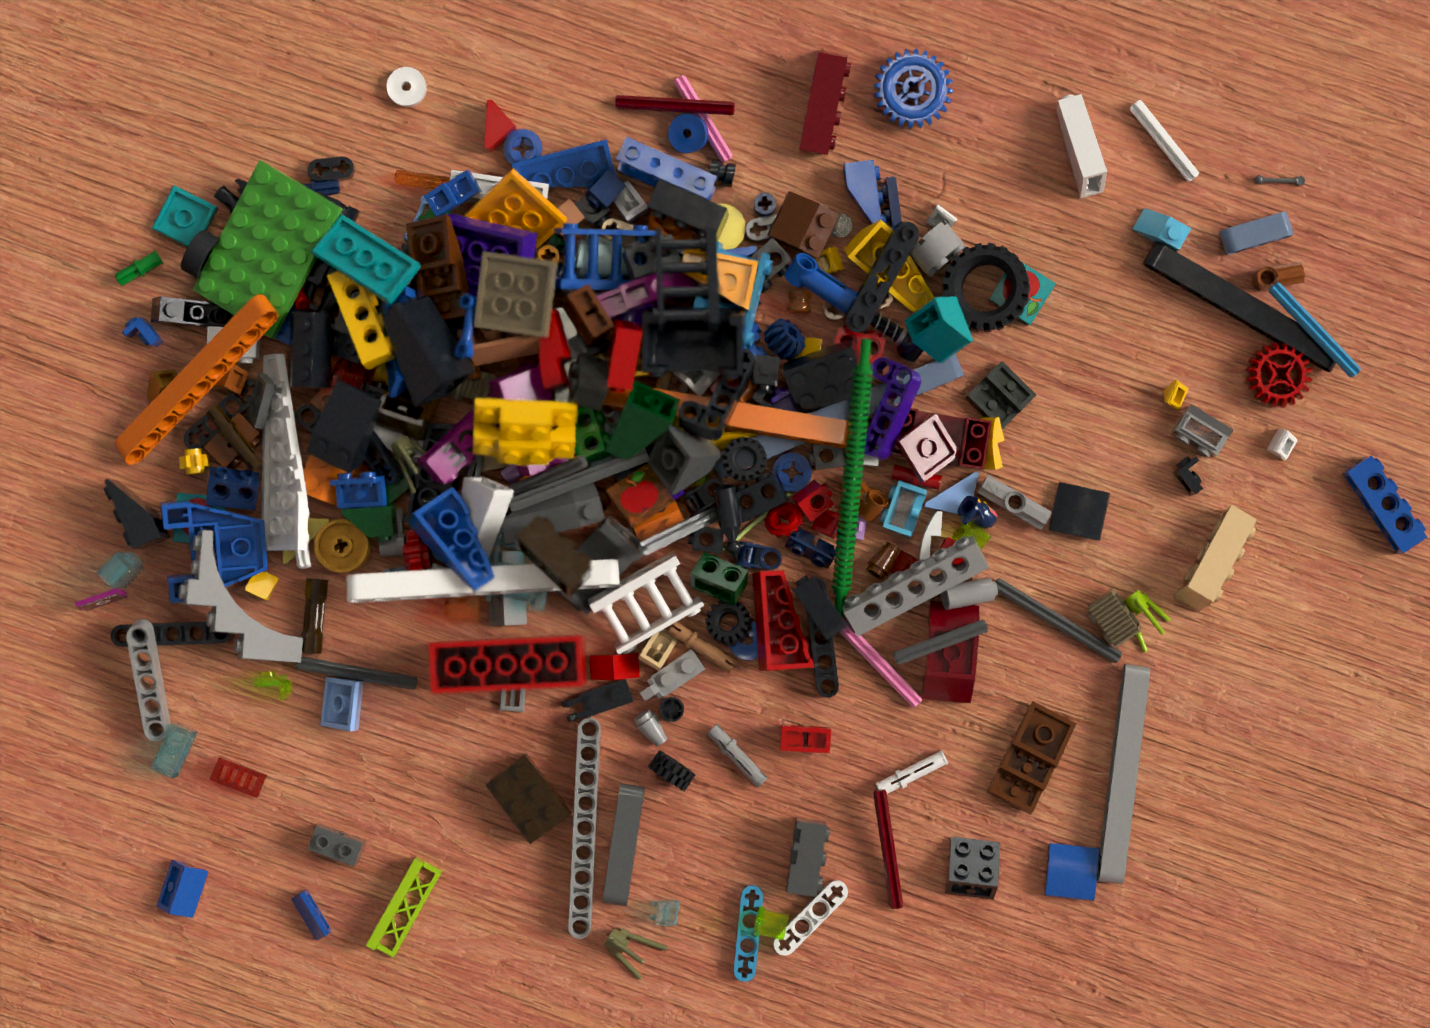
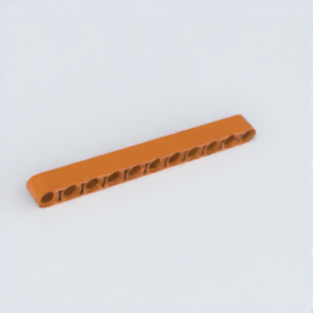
M608 387V393L601 408L621 411L630 390L620 393L610 390L611 387ZM656 389L680 399L674 418L676 421H679V407L682 403L694 401L707 407L711 400L710 397ZM724 402L717 404L719 407L728 406V404ZM738 402L726 429L843 449L847 445V432H850L847 430L849 426L847 420ZM686 414L684 417L692 419L695 415ZM709 423L707 425L712 427H718L716 423Z

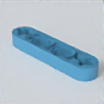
M753 884L744 887L740 899L734 975L742 982H748L753 979L757 965L763 892L757 885ZM752 889L755 890V894L759 895V899H754L753 908L759 907L758 911L752 909L743 910L744 905L749 907V898L745 897V894H749ZM747 914H753L757 919L755 926L750 928L744 926L742 922L743 917ZM751 939L754 942L753 950L750 952L741 950L740 943L742 940ZM739 955L744 957L754 956L753 961L748 959V968L752 969V971L747 972L746 976H742L741 971H738V968L743 966V958L738 959Z

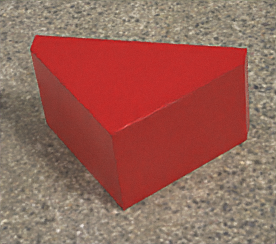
M487 100L484 149L486 152L492 153L505 141L510 133L517 129L493 100Z
M639 652L621 653L619 655H589L591 680H621L640 677Z

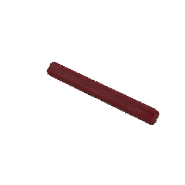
M617 95L615 99V107L618 109L734 115L735 103L730 101Z
M878 789L873 792L889 903L891 909H900L903 907V899L887 792L885 789Z

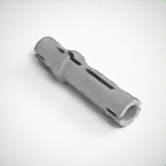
M718 723L707 732L706 735L721 749L720 752L723 755L726 754L756 788L768 778L736 744L737 741L734 738L731 739Z

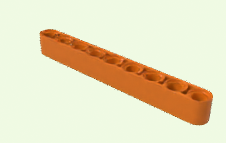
M256 295L251 298L115 440V447L128 465H135L141 462L277 321L278 313L265 295Z

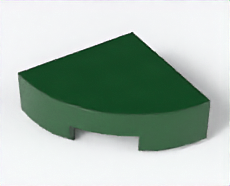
M552 235L548 241L549 245L554 246L565 255V241Z

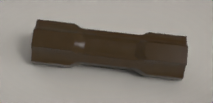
M306 579L304 625L301 633V638H303L302 652L322 653L323 621L328 580Z

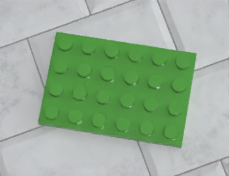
M259 160L219 237L218 244L213 248L201 272L200 279H197L192 290L234 316L251 298L256 295H265L277 311L278 319L264 334L270 338H276L317 260L311 251L339 218L343 208L265 161Z

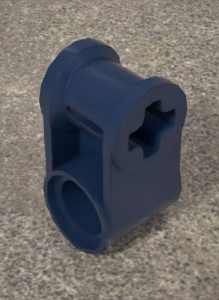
M739 541L743 543L744 548H741L738 553V559L734 564L747 568L775 570L781 565L782 556L777 549ZM748 549L747 560L745 561L746 551ZM769 552H774L778 556V561L773 566H768L764 562V557Z

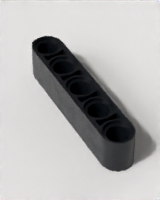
M815 578L827 595L825 582L820 578ZM807 613L816 689L821 696L830 698L836 695L839 690L833 637L829 638L825 644H817L814 636L819 630ZM821 655H828L831 659V664L826 669L818 666L817 661ZM826 679H830L834 683V689L830 693H824L820 688L821 683Z
M207 622L152 624L157 646L228 643L235 637V634L228 633L226 638H219L217 632H210V626H207ZM132 624L117 625L113 628L110 637L116 646L128 647L127 641L122 642L120 640L119 633L122 629L128 631ZM197 626L203 630V636L200 640L195 639L193 636V630ZM172 627H175L179 633L175 641H172L168 636V631ZM135 629L137 636L144 637L143 630Z

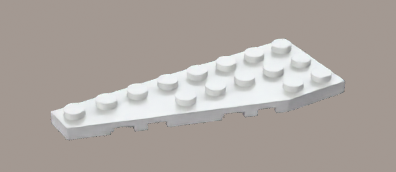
M284 354L263 355V374H267L276 384V393L274 398L271 399L270 415L265 422L262 438V461L264 462L262 465V520H264L266 549L267 551L307 550L309 534L307 532L309 508L307 507L308 500Z

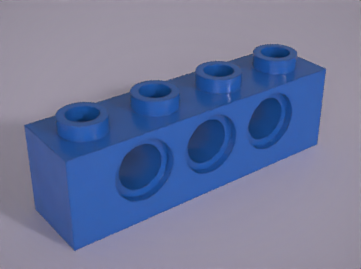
M1367 456L1342 472V474L1395 553L1403 554L1427 538L1424 533L1426 529L1419 519H1415L1411 514L1412 508L1407 500L1401 499L1396 492L1398 487L1395 482L1385 476L1383 473L1384 466L1380 460L1373 458V456ZM1370 477H1374L1377 480L1375 490L1370 489L1368 486V479ZM1384 497L1389 498L1391 501L1389 510H1385L1382 507L1381 502ZM1399 517L1405 522V527L1401 531L1395 525Z

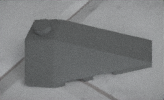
M593 482L512 512L504 517L501 527L507 545L515 543L517 535L537 515L542 519H549L556 527L554 529L556 533L605 521L600 498Z

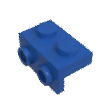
M362 472L360 477H353L352 473L337 474L338 478L330 480V485H335L337 508L387 505L384 475L376 476L375 472Z

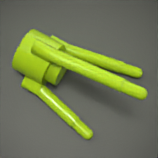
M1137 590L1124 600L1132 613L1135 612L1138 615L1143 612L1160 634L1163 635L1165 633L1147 608L1150 606L1167 622L1170 621V617L1153 603L1146 593L1142 594L1140 590ZM1141 632L1136 634L1142 651L1146 653L1147 647Z

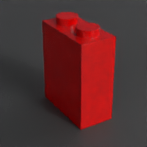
M614 319V328L612 329L607 356L608 387H611L610 390L614 392L625 393V390H632L642 330L637 322Z

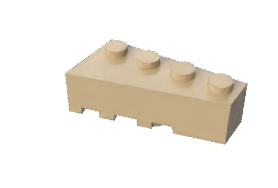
M1233 505L1226 508L1208 537L1211 541L1210 544L1206 543L1196 557L1200 561L1199 564L1195 563L1191 570L1188 571L1184 580L1188 581L1186 586L1177 590L1174 598L1198 612L1213 602L1217 603L1223 594L1221 587L1224 581L1228 582L1234 573V569H1232L1234 562H1238L1245 552V549L1242 548L1246 540L1250 541L1256 531L1253 526L1257 519Z

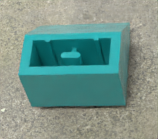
M936 297L905 320L913 343L938 363H943L973 342L957 297Z

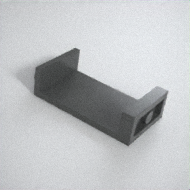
M610 515L605 518V521L601 522L576 550L578 554L583 552L591 561L618 560L619 576L634 560L638 561L643 556L638 550L639 542L641 541ZM607 588L579 589L570 598L563 591L555 592L560 596L566 597L576 610L583 611L588 615L591 611L588 599Z

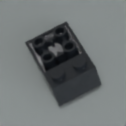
M112 479L104 480L106 484L104 492L109 501L113 500L116 508L113 512L118 523H122L126 532H123V536L128 546L132 545L133 549H146L170 538L168 530L163 529L162 516L121 482Z

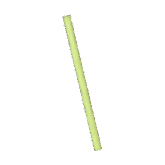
M789 491L786 493L788 498L792 495ZM769 511L761 514L738 534L736 540L738 541L762 521Z

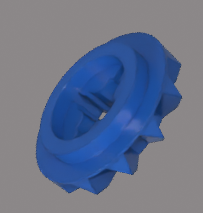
M518 129L510 133L505 139L503 146L504 155L511 164L541 156L543 150L540 138L528 129ZM522 139H524L526 147L534 148L526 151L524 159H522L520 151L512 150L521 146Z
M786 453L776 460L773 466V475H778L784 490L795 492L801 490L809 483L812 469L809 461L803 455ZM792 462H795V470L803 473V475H795L792 483H789V475L781 472V470L790 469Z

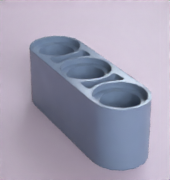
M1287 211L1219 231L1226 255L1294 235Z

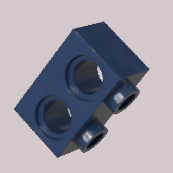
M210 467L206 505L256 510L260 472L233 470L226 467Z

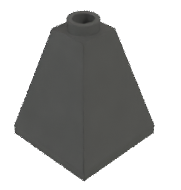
M672 425L658 437L649 455L650 460L647 463L671 495H675L714 470L722 459L723 454L713 441Z

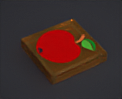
M647 463L606 490L608 496L633 529L674 502L672 495Z

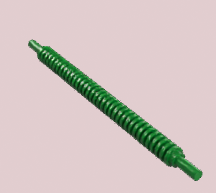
M866 338L861 339L859 363H856V368H853V373L856 374H853L852 378L854 379L852 386L855 387L851 388V392H853L851 399L854 400H850V405L852 406L849 408V411L852 413H849V418L851 419H848L849 426L847 430L850 432H847L848 438L846 439L847 445L845 449L848 451H845L846 457L844 458L846 463L844 464V469L846 470H843L844 476L842 481L844 483H842V488L844 489H841L840 507L842 508H839V527L837 528L839 533H837L838 539L836 540L837 546L835 549L837 552H835L834 577L832 579V582H834L832 583V588L834 589V594H836L835 608L842 618L844 614L842 605L845 603V595H848V591L851 590L850 584L852 583L853 553L855 552L854 546L856 544L854 540H856L855 534L857 533L856 527L858 524L856 522L858 521V516L856 515L859 514L858 502H860V497L858 496L861 494L859 490H861L860 483H862V478L860 477L863 475L861 471L863 470L862 464H864V459L862 458L865 455L863 453L865 446L863 445H866V440L864 439H866L867 435L865 434L867 427L864 426L868 425V421H866L868 414L866 413H869V408L867 407L870 405V395L867 394H871V389L869 388L872 386V383L868 382L872 381V376L870 375L873 374L871 364H869L871 339Z

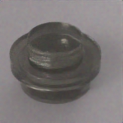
M837 213L840 216L831 235L836 238H843L850 234L852 221L846 214Z

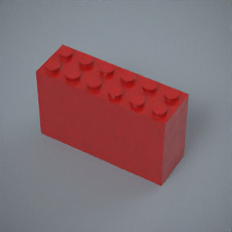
M585 634L429 643L431 694L581 687L587 684Z

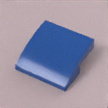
M1050 843L1048 846L1045 896L1094 901L1099 848Z

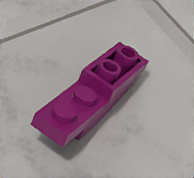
M656 273L619 285L617 289L596 296L609 318L620 316L650 304L651 306L657 304ZM662 273L663 287L697 286L695 280L683 273ZM663 297V301L674 297Z

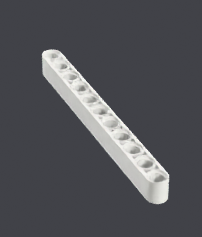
M592 560L590 564L593 567L591 577L579 589L620 586L618 560ZM535 564L491 566L495 576L494 579L475 592L451 569L357 574L346 577L347 602L350 603L562 590Z

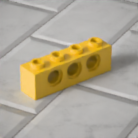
M338 271L327 275L362 364L369 370L395 359L391 342L384 330L385 326L382 320L384 317L381 313L378 314L375 308L378 305L375 295ZM356 289H359V295L356 298L351 299V292ZM368 311V317L363 321H359L360 314ZM373 333H377V339L372 343H368V337Z

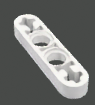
M841 880L829 882L776 935L773 944L777 953L784 956L791 954L846 899L848 889L844 882ZM832 886H842L841 892L843 895L841 897L835 895L831 899L835 903L833 906H830L828 901L821 897L823 894L829 897L832 894ZM816 902H823L826 905L827 909L823 915L818 916L813 913L812 907ZM803 919L809 923V929L805 933L796 931L795 924L798 920ZM791 929L793 934L800 939L795 941L793 937L789 941V949L785 947L780 949L779 939L786 940L790 936V933L787 931Z

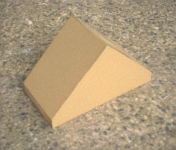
M666 629L652 635L638 659L660 671L678 639L668 634Z

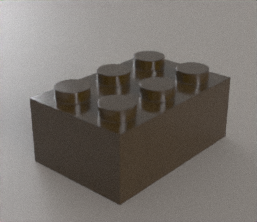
M537 515L517 535L516 547L570 598L591 577L593 567L590 564L592 561L583 552L578 554L572 548L574 544L568 537L558 535L554 531L556 527L549 519H542Z
M528 754L524 755L486 784L487 788L529 844L533 843L571 813Z

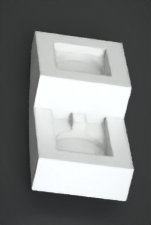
M941 511L934 513L925 528L919 547L918 560L930 558L931 536H941Z

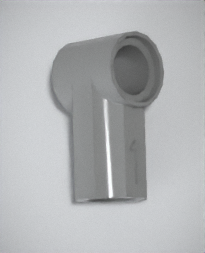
M396 508L398 533L391 536V540L379 541L381 557L404 556L402 546L406 544V536L403 534V508Z

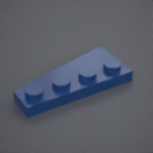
M607 139L512 163V167L524 179L531 182L549 184V188L589 187L607 169L616 175Z

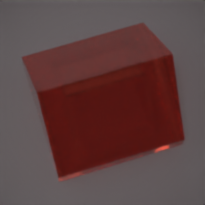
M901 550L890 572H903L909 569L918 559Z

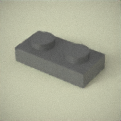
M258 373L246 416L251 425L258 429H264L265 422L270 415L271 399L274 398L276 393V384L267 374Z

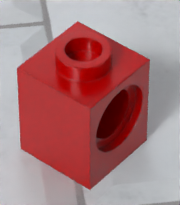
M815 479L792 496V499L810 522L835 505L830 499L833 495L825 483L820 485ZM819 495L818 501L811 504L812 497Z

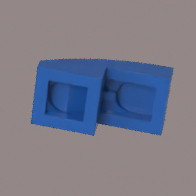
M466 170L449 182L442 183L424 195L435 216H440L482 192L470 170Z

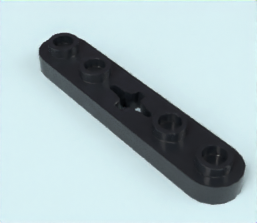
M902 221L893 228L845 313L844 324L848 330L856 333L863 332L870 325L918 240L919 230L914 223ZM885 270L884 276L886 277V281H880L879 284H877L879 278L876 276V274L878 272L882 273Z

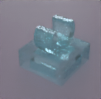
M673 899L653 901L651 905L657 906L658 910L657 915H650V919L656 920V925L660 926L677 925L680 901Z

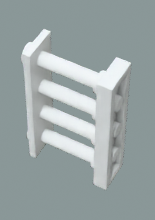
M673 551L622 579L620 586L607 588L588 599L593 612H603L620 642L614 644L618 655L623 652L627 654L633 651L638 643L685 616L692 617L701 611L700 608L704 606L699 596L692 600L678 576L676 566L680 565V562ZM662 574L668 576L684 604L672 612L654 583L656 581L655 578ZM641 586L647 589L662 615L660 619L649 624L633 596L634 590ZM620 598L625 600L641 628L630 636L627 635L612 609V603Z

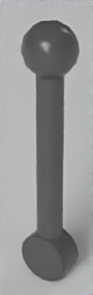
M1257 175L1254 178V182L1258 185L1266 182L1295 183L1297 186H1302L1305 183V178L1303 176L1296 178H1263L1261 175Z

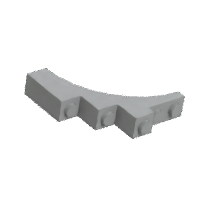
M198 531V535H195L193 539V550H196V560H192L191 575H194V579L184 580V584H180L179 599H182V605L212 607L211 611H208L207 626H210V632L239 634V638H236L234 644V652L238 653L237 659L301 663L303 638L284 635L266 628L249 617L235 603L224 587L216 567L213 553V531Z

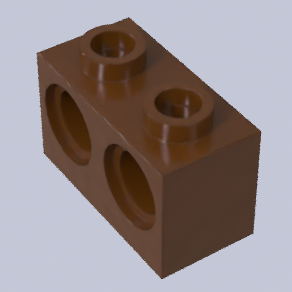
M589 284L568 294L563 301L562 306L587 346L607 336L614 328L613 322Z

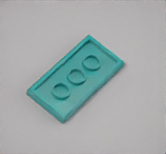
M343 214L339 216L311 251L313 256L390 305L421 267L417 261Z

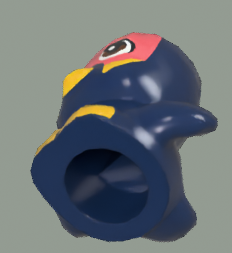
M966 496L957 511L958 515L961 516V523L963 525H967V523L972 521L977 527L988 529L993 527L997 520L996 512L985 501L980 502L979 498L973 496Z

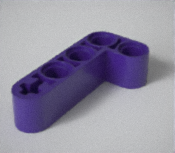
M881 357L872 363L871 369L875 378L888 385L866 433V439H864L866 440V445H863L865 446L864 453L876 460H885L890 456L896 443L895 441L900 434L921 386V376L919 373L907 366ZM889 366L888 373L883 376V369ZM910 374V380L904 384L905 376ZM900 397L899 404L894 407L895 399ZM890 420L889 427L884 430V423Z

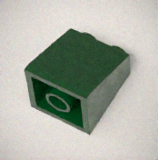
M634 380L632 390H630L614 426L606 452L619 459L628 461L672 426L680 399Z

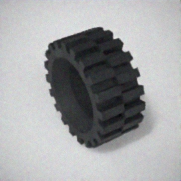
M977 243L975 247L962 249L963 252L960 255L956 254L952 258L953 262L947 265L945 269L946 275L942 281L943 297H957L967 326L971 330L991 332V330L997 329L999 331L1004 329V326L1013 324L1015 319L1022 315L1024 307L1029 300L1030 284L1024 264L1014 252L1011 253L1008 251V248L1002 245L1001 247L995 246V243H988V245ZM984 265L995 266L1003 270L1010 279L1011 284L1010 294L1006 302L998 309L987 312L972 308L967 304L963 296V284L967 275L975 268Z

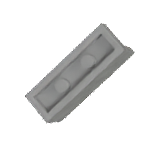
M521 551L491 552L488 559L491 566L525 565L524 554ZM526 593L488 595L489 626L527 624Z

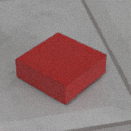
M830 510L825 511L815 519L811 529L835 540L838 533L837 528L839 527V514Z

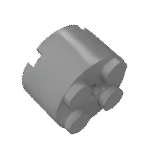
M943 220L923 236L917 244L915 243L910 256L923 272L931 277L966 246L949 224Z

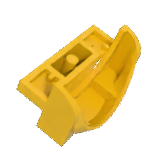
M476 398L474 404L473 454L491 455L498 459V463L522 466L549 465V461L554 458H574L577 405L571 402ZM491 423L500 424V430L495 428ZM552 426H558L555 430L551 432Z

